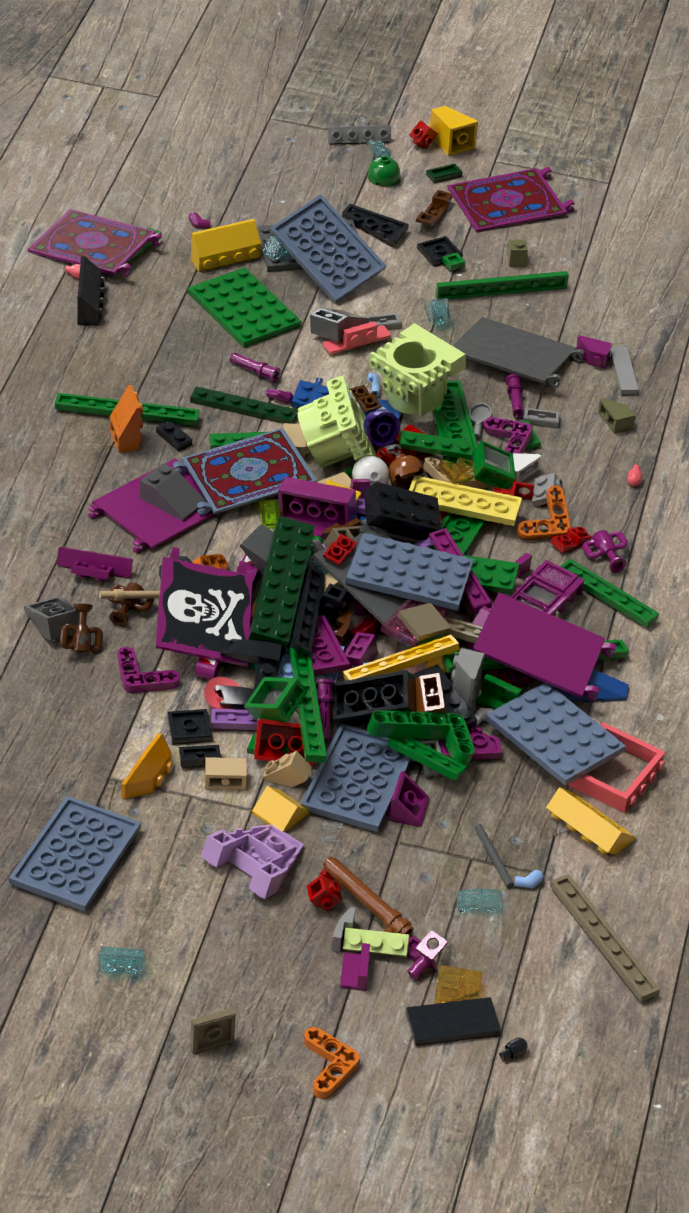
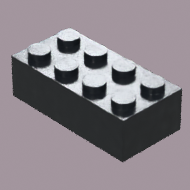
M375 482L364 491L367 525L428 540L429 533L441 530L437 497L380 482Z
M407 670L336 682L333 684V720L339 726L342 723L353 727L369 724L372 713L377 710L416 712V680Z

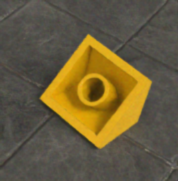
M270 786L265 788L252 810V814L268 825H274L284 832L310 814L308 809L301 806L292 797L280 789Z

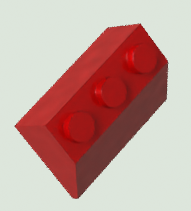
M257 719L254 759L265 761L280 759L285 755L281 750L284 742L287 743L288 754L297 751L305 759L300 724Z

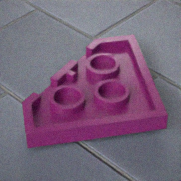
M476 725L468 728L475 748L471 760L502 758L499 738L483 733L482 728ZM439 740L441 753L450 757L445 740Z

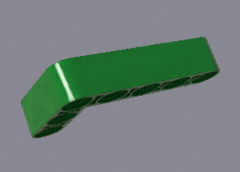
M377 710L372 713L367 727V732L377 738L445 740L450 758L467 767L475 751L466 722L461 715L456 713Z

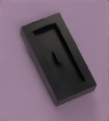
M172 421L156 427V433L177 451L192 445L193 439Z
M219 745L179 747L181 767L205 766V758H221Z

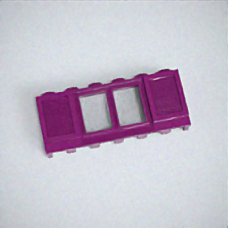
M545 560L531 574V577L528 576L521 587L518 586L511 598L556 617V611L564 612L566 601L573 603L576 594L582 595L584 579Z

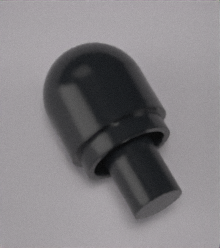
M521 1037L511 1040L505 1045V1050L499 1053L500 1058L503 1061L509 1057L512 1059L518 1058L527 1051V1041Z

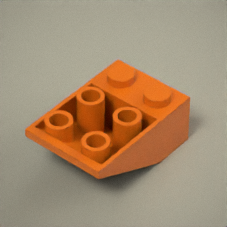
M132 385L127 386L110 415V432L118 453L140 450V442H142L140 428H143V422L140 414H143L142 403H139L138 393L134 392Z

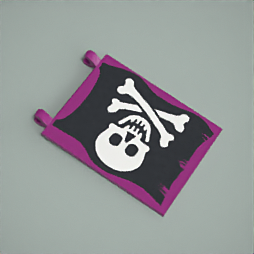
M172 547L169 558L163 557L155 648L247 667L248 662L220 656L223 648L228 649L231 646V639H248L253 575L245 574L247 562L239 561V566H237L236 572L178 560L180 548Z

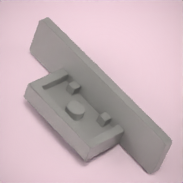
M349 122L341 127H328V143L330 144L391 141L390 125L375 126L370 125V122H361V125H355L354 122Z

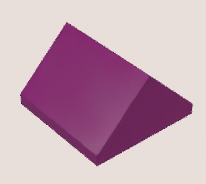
M404 771L400 772L393 794L389 821L418 827L422 823L429 796Z

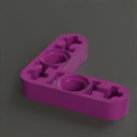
M496 417L487 418L483 423L487 434L511 438L504 450L512 454H523L533 437L532 426L528 423ZM507 427H512L509 431L504 430ZM515 443H522L520 446H513Z
M122 647L118 650L117 661L123 689L126 692L139 693L176 689L180 685V675L177 671L165 670L139 673L134 649ZM132 668L134 670L131 672H127L124 669ZM148 680H155L156 682H155V683H148V682H146V681H148Z

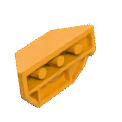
M159 732L135 763L129 775L121 783V798L128 799L153 793L157 786H161L165 775L171 772L173 768L172 753L163 733Z

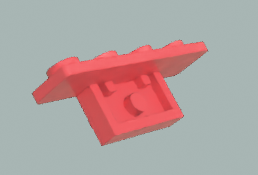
M374 321L345 329L341 341L334 342L328 340L323 342V346L329 354H336L391 338V333L385 326H378Z

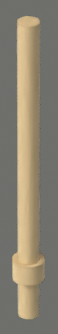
M114 589L113 591H99V598L114 599V601H122L123 599L159 598L160 591H123V589Z

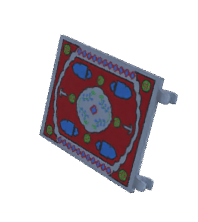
M284 428L182 458V462L177 461L173 463V467L180 474L186 470L189 471L207 501L197 504L199 508L198 514L201 516L206 515L211 510L214 514L276 496L285 477L317 482V479Z

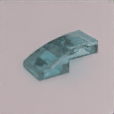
M469 889L457 891L458 910L461 913L480 908L482 913L503 909L501 890Z

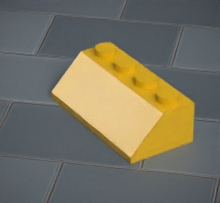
M254 219L192 233L191 261L199 272L261 257V241Z
M559 787L546 807L552 812L550 814L558 821L564 820L567 822V828L573 832L579 831L582 833V839L590 844L592 842L597 844V849L605 855L608 853L618 854L636 839L633 834L579 795Z

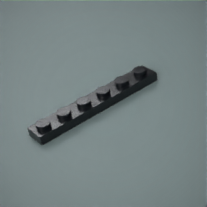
M312 566L305 570L291 648L305 657L311 654L325 579V575Z

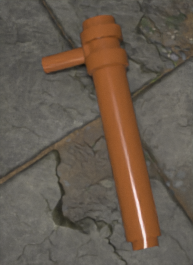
M329 857L325 860L323 864L325 871L383 922L382 925L386 928L383 932L409 934V936L414 930L411 926L412 923L407 918L403 919L402 914L398 910H393L337 858Z

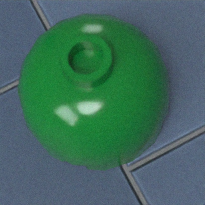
M388 156L378 157L370 163L368 179L374 185L376 183L381 184V187L396 185L398 179H400L399 165Z

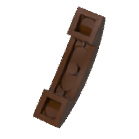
M437 190L432 196V203L425 212L421 211L415 222L429 226L438 224L445 214L453 194Z

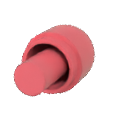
M67 265L65 272L79 279L80 265Z
M634 465L633 469L628 472L627 482L632 487L639 486L642 481L643 475L639 465Z

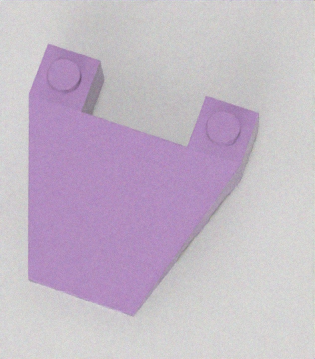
M272 824L253 826L247 831H243L242 828H236L231 833H227L226 830H220L207 836L201 858L215 867L230 862L252 876L249 889L255 892L257 896L266 899L278 892L302 851L304 844Z

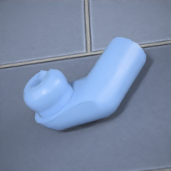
M370 372L367 376V381L372 382L371 394L374 393L377 398L380 394L379 376L376 373Z
M534 870L527 877L515 876L514 886L533 889L542 882L544 875L540 870Z

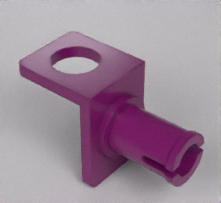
M430 931L416 947L419 958L407 970V973L413 979L418 980L428 967L437 971L435 957L447 945V941L434 931ZM436 939L439 941V946L436 949H429L427 947L428 941Z

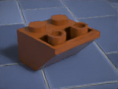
M434 673L416 678V712L446 713L440 674Z

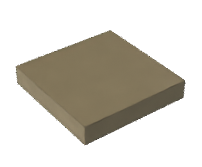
M431 603L400 610L397 615L417 641L447 634L451 631V626Z
M233 1008L191 1019L190 1049L192 1053H198L234 1042L236 1013Z

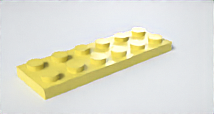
M414 475L409 489L410 491L437 497L440 511L511 526L515 525L522 502L521 497Z

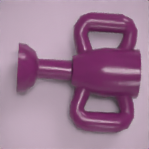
M599 530L593 535L592 540L586 541L582 545L583 551L590 559H596L602 555L609 557L611 560L609 563L611 572H620L627 565L623 557H617L615 554V550L624 549L628 546V540L621 531H614L609 534L606 530ZM617 537L621 544H614L613 538ZM590 546H595L598 551L593 553Z

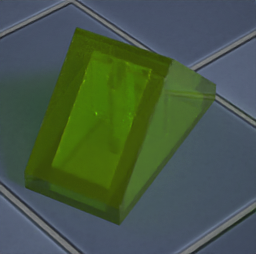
M271 499L256 502L261 524L269 529H273L280 515L279 500Z

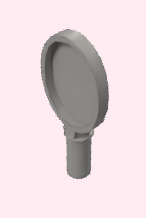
M477 403L469 410L471 422L475 424L474 434L476 439L480 438L484 421L492 416L491 407L485 403Z

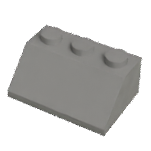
M461 648L459 655H455L453 660V667H456V669H453L451 681H454L452 685L473 712L476 698L479 696L484 653Z

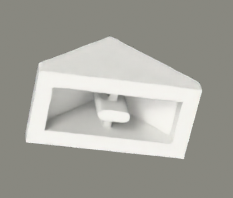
M513 453L516 482H522L540 469L541 455Z

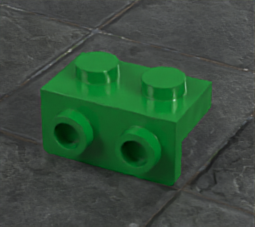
M487 674L483 678L482 692L476 698V702L495 710L521 696L522 690Z

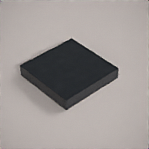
M447 236L417 244V249L433 267L443 264V256L458 253L461 257L463 256Z
M207 709L167 712L172 745L212 742Z

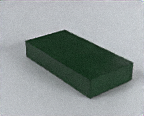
M454 163L426 170V175L433 183L462 177V171Z

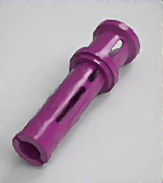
M233 352L230 356V363L251 370L258 377L268 378L273 383L280 377L281 370L278 367L274 368L266 362L254 361L236 352Z
M510 374L505 380L508 386L507 393L511 397L513 416L516 417L517 414V418H520L524 415L521 398L523 388L520 385L521 377L516 374Z
M317 679V698L324 741L330 740V706L334 701V697H332L334 680Z

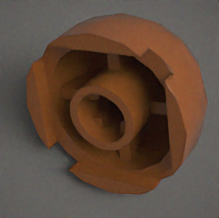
M405 454L397 455L388 468L392 486L397 484L398 487L411 484L414 475L424 477L426 474L421 461L417 457Z

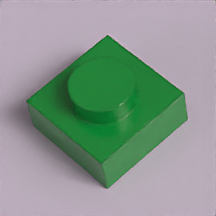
M458 253L446 255L442 258L443 264L450 271L465 267V260Z

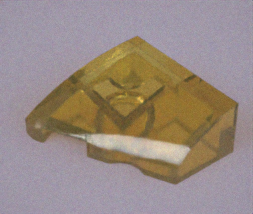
M459 457L456 463L441 460L438 465L453 484H463L474 477L473 461Z
M440 965L434 1004L478 999L483 971Z

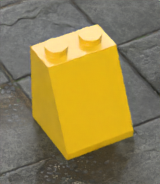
M447 106L431 109L430 128L438 133L433 141L448 156L475 149L478 129L477 120Z

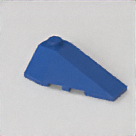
M593 669L586 686H597L600 691L596 694V699L605 702L626 700L629 684ZM552 686L571 702L573 700H583L584 703L590 702L584 694L580 698Z

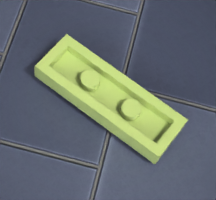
M345 928L343 950L361 952L362 943L370 944V953L407 957L410 936L409 934Z

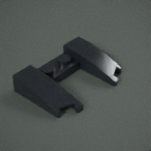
M248 639L230 640L231 646L228 649L223 648L220 656L257 664L253 689L238 686H215V693L221 692L224 700L220 701V706L235 710H246L244 708L245 704L264 677L276 678L281 644ZM274 695L272 696L268 704H273Z

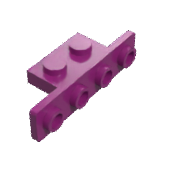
M60 546L58 548L57 565L70 567L71 573L76 574L77 577L85 578L91 576L95 577L94 579L105 581L111 575L130 578L133 559Z

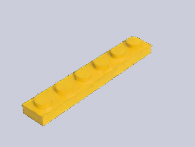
M448 635L343 671L344 679L347 681L415 667L417 664L432 661L440 656L450 655L460 650L459 643L452 635Z

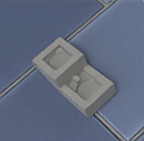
M355 907L348 909L338 921L333 934L332 951L340 952L345 928H353Z

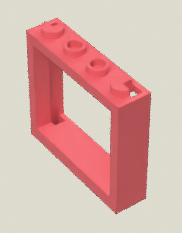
M602 722L600 725L626 745V752L649 762V764L625 793L587 774L571 782L568 786L625 813L630 805L634 806L637 797L643 795L648 783L651 784L654 781L657 772L662 771L666 763L664 761L665 752Z

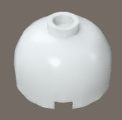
M365 456L355 463L352 470V479H369L371 481L370 486L375 482L387 484L389 469L382 459L375 456Z

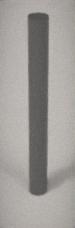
M481 824L476 825L475 830L507 888H512L514 882Z

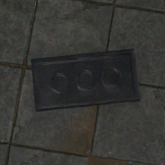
M491 997L406 1007V1015L415 1046L499 1036L501 1034Z

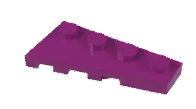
M325 615L317 617L311 651L314 676L345 671L350 668V663Z

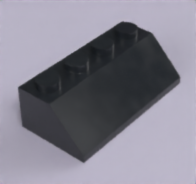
M81 256L77 325L98 326L99 319H102L105 277H101L102 270L85 256Z

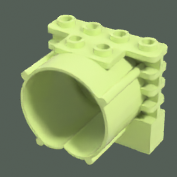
M415 323L400 332V339L395 337L392 339V344L387 342L385 348L380 347L377 349V353L372 352L369 354L370 366L382 374L384 394L387 395L389 404L399 412L412 415L419 414L421 417L425 413L437 409L442 404L444 394L447 393V376L451 378L466 368L465 353Z
M343 376L336 377L327 382L329 395L298 408V418L307 446L317 464L322 468L354 456L356 462L365 456L376 457L374 446L364 433L363 423L366 417L359 403L353 397L351 390H349V386Z

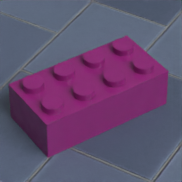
M285 477L278 489L280 516L327 528L336 523L343 526L357 518L356 490L291 477Z

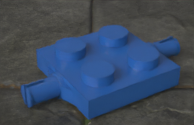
M318 377L315 383L300 380L291 401V407L300 408L312 403L316 399L329 395L328 387L321 386L323 379L320 378L319 380Z

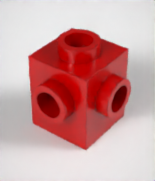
M420 120L409 136L414 139L412 142L419 148L422 145L427 149L438 133Z
M322 874L307 885L310 902L326 912L342 901L339 884Z

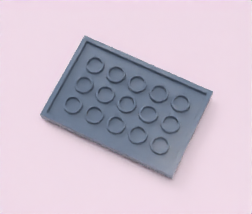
M321 194L272 226L269 230L334 303L385 270L387 266Z
M363 533L345 584L424 603H431L432 605L458 611L474 559Z
M545 682L486 714L487 722L565 786L626 751V745Z
M341 723L326 752V763L321 762L301 802V806L308 809V812L378 832L391 805L400 772L404 771L406 773L412 759L387 746L389 738L373 737L366 730Z
M66 796L9 877V884L85 912L141 829V822Z

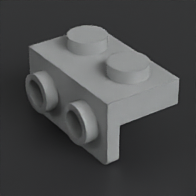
M555 472L535 478L532 499L535 507L547 504L546 494L551 486L557 485L562 489L564 488L562 480L558 479ZM552 492V494L555 496V502H557L558 495H556L555 492Z

